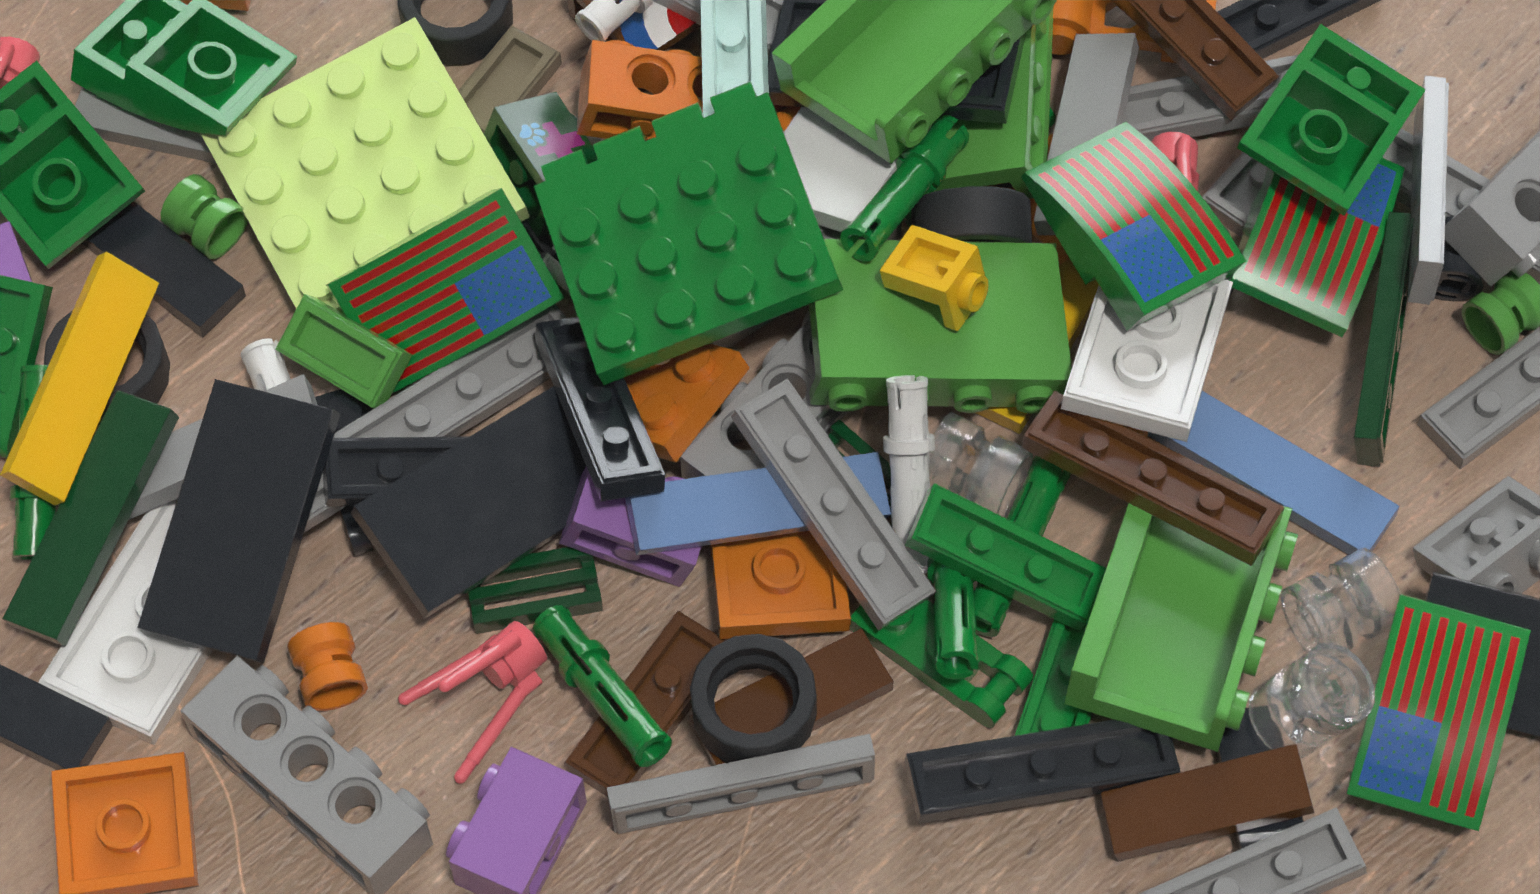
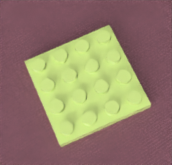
M415 17L261 98L227 135L200 133L236 200L244 208L243 212L296 309L303 295L307 294L316 297L341 312L326 284L428 224L446 217L490 190L503 189L520 221L530 217L524 202Z

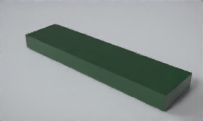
M1389 212L1354 433L1358 465L1380 467V463L1384 462L1408 304L1409 254L1414 221L1410 213Z
M117 390L84 455L65 502L60 503L2 618L9 625L64 647L66 646L179 419V416L172 409Z

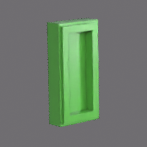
M307 294L303 295L275 349L374 409L389 400L412 356L409 352L351 320L333 307Z

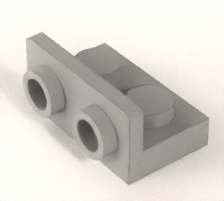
M1507 476L1414 546L1413 552L1417 566L1431 576L1432 572L1522 594L1540 580V496L1510 476Z

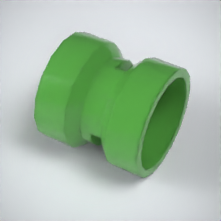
M198 174L184 178L172 189L164 201L160 213L161 221L165 226L177 235H189L192 238V245L208 259L219 258L231 250L242 236L248 222L242 206L231 198L221 199L217 196L215 186Z
M1510 270L1495 283L1492 292L1489 294L1481 292L1463 304L1461 310L1462 318L1475 341L1488 352L1500 355L1517 344L1519 334L1522 331H1533L1540 327V284L1531 275L1525 273L1518 278Z

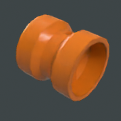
M340 622L320 623L298 632L289 640L287 646L293 666L302 671L303 674L299 687L305 707L307 705L311 706L316 711L334 710L357 701L366 693L368 686L362 667L352 660V654L356 647L348 625Z

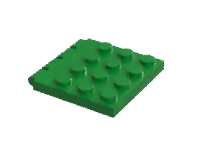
M751 81L710 97L715 113L704 117L701 107L697 102L652 120V126L656 137L646 141L641 127L637 126L593 144L597 161L588 164L583 150L580 149L541 165L545 181L534 185L597 375L604 385L843 291L773 102L768 92L757 96Z

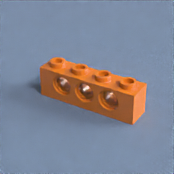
M592 40L581 70L577 135L607 139L640 126L647 141L656 137L652 120L697 102L703 112V101L697 98H703L702 57L693 56L684 50L661 51L636 47L621 40L606 42ZM637 88L646 89L650 91L653 95L643 93ZM774 105L784 132L801 107Z

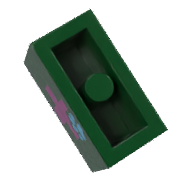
M557 92L494 107L484 132V136L524 202L530 216L526 220L538 238L550 235L534 185L545 181L541 165L580 149L583 150L588 164L598 160L594 147L588 138L584 135H577L578 119L569 112Z

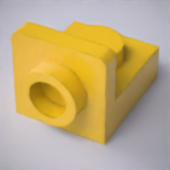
M915 225L910 226L879 270L884 287L939 305L944 326L955 331L960 330L971 312H976L981 308L988 292V279L985 276L978 246Z

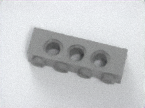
M1540 131L1445 225V240L1490 286L1510 270L1520 278L1540 260Z
M809 310L803 319V326L789 341L781 339L770 349L763 361L762 370L749 384L741 382L736 385L723 402L721 413L707 428L703 427L681 455L682 478L688 479L766 468L753 449L740 450L733 446L736 442L745 439L731 416L736 409L787 378L826 434L830 432V427L839 419L841 420L849 412L833 410L829 405L810 404L809 390L815 379V365Z
M237 655L180 710L190 735L367 893L385 894L433 845L426 821L430 816L429 812L406 789L401 788L395 794L378 779L382 775L380 768L365 752L355 746L347 752L331 737L335 734V731L318 711L308 705L300 711L285 697L289 693L288 689L271 670L263 665L254 670ZM274 723L280 726L276 734L268 739L254 740L250 738L251 733L262 724ZM321 764L327 767L325 773L314 781L303 782L296 779L298 773L308 765ZM368 805L375 809L372 816L362 823L351 824L343 821L347 811L355 806Z

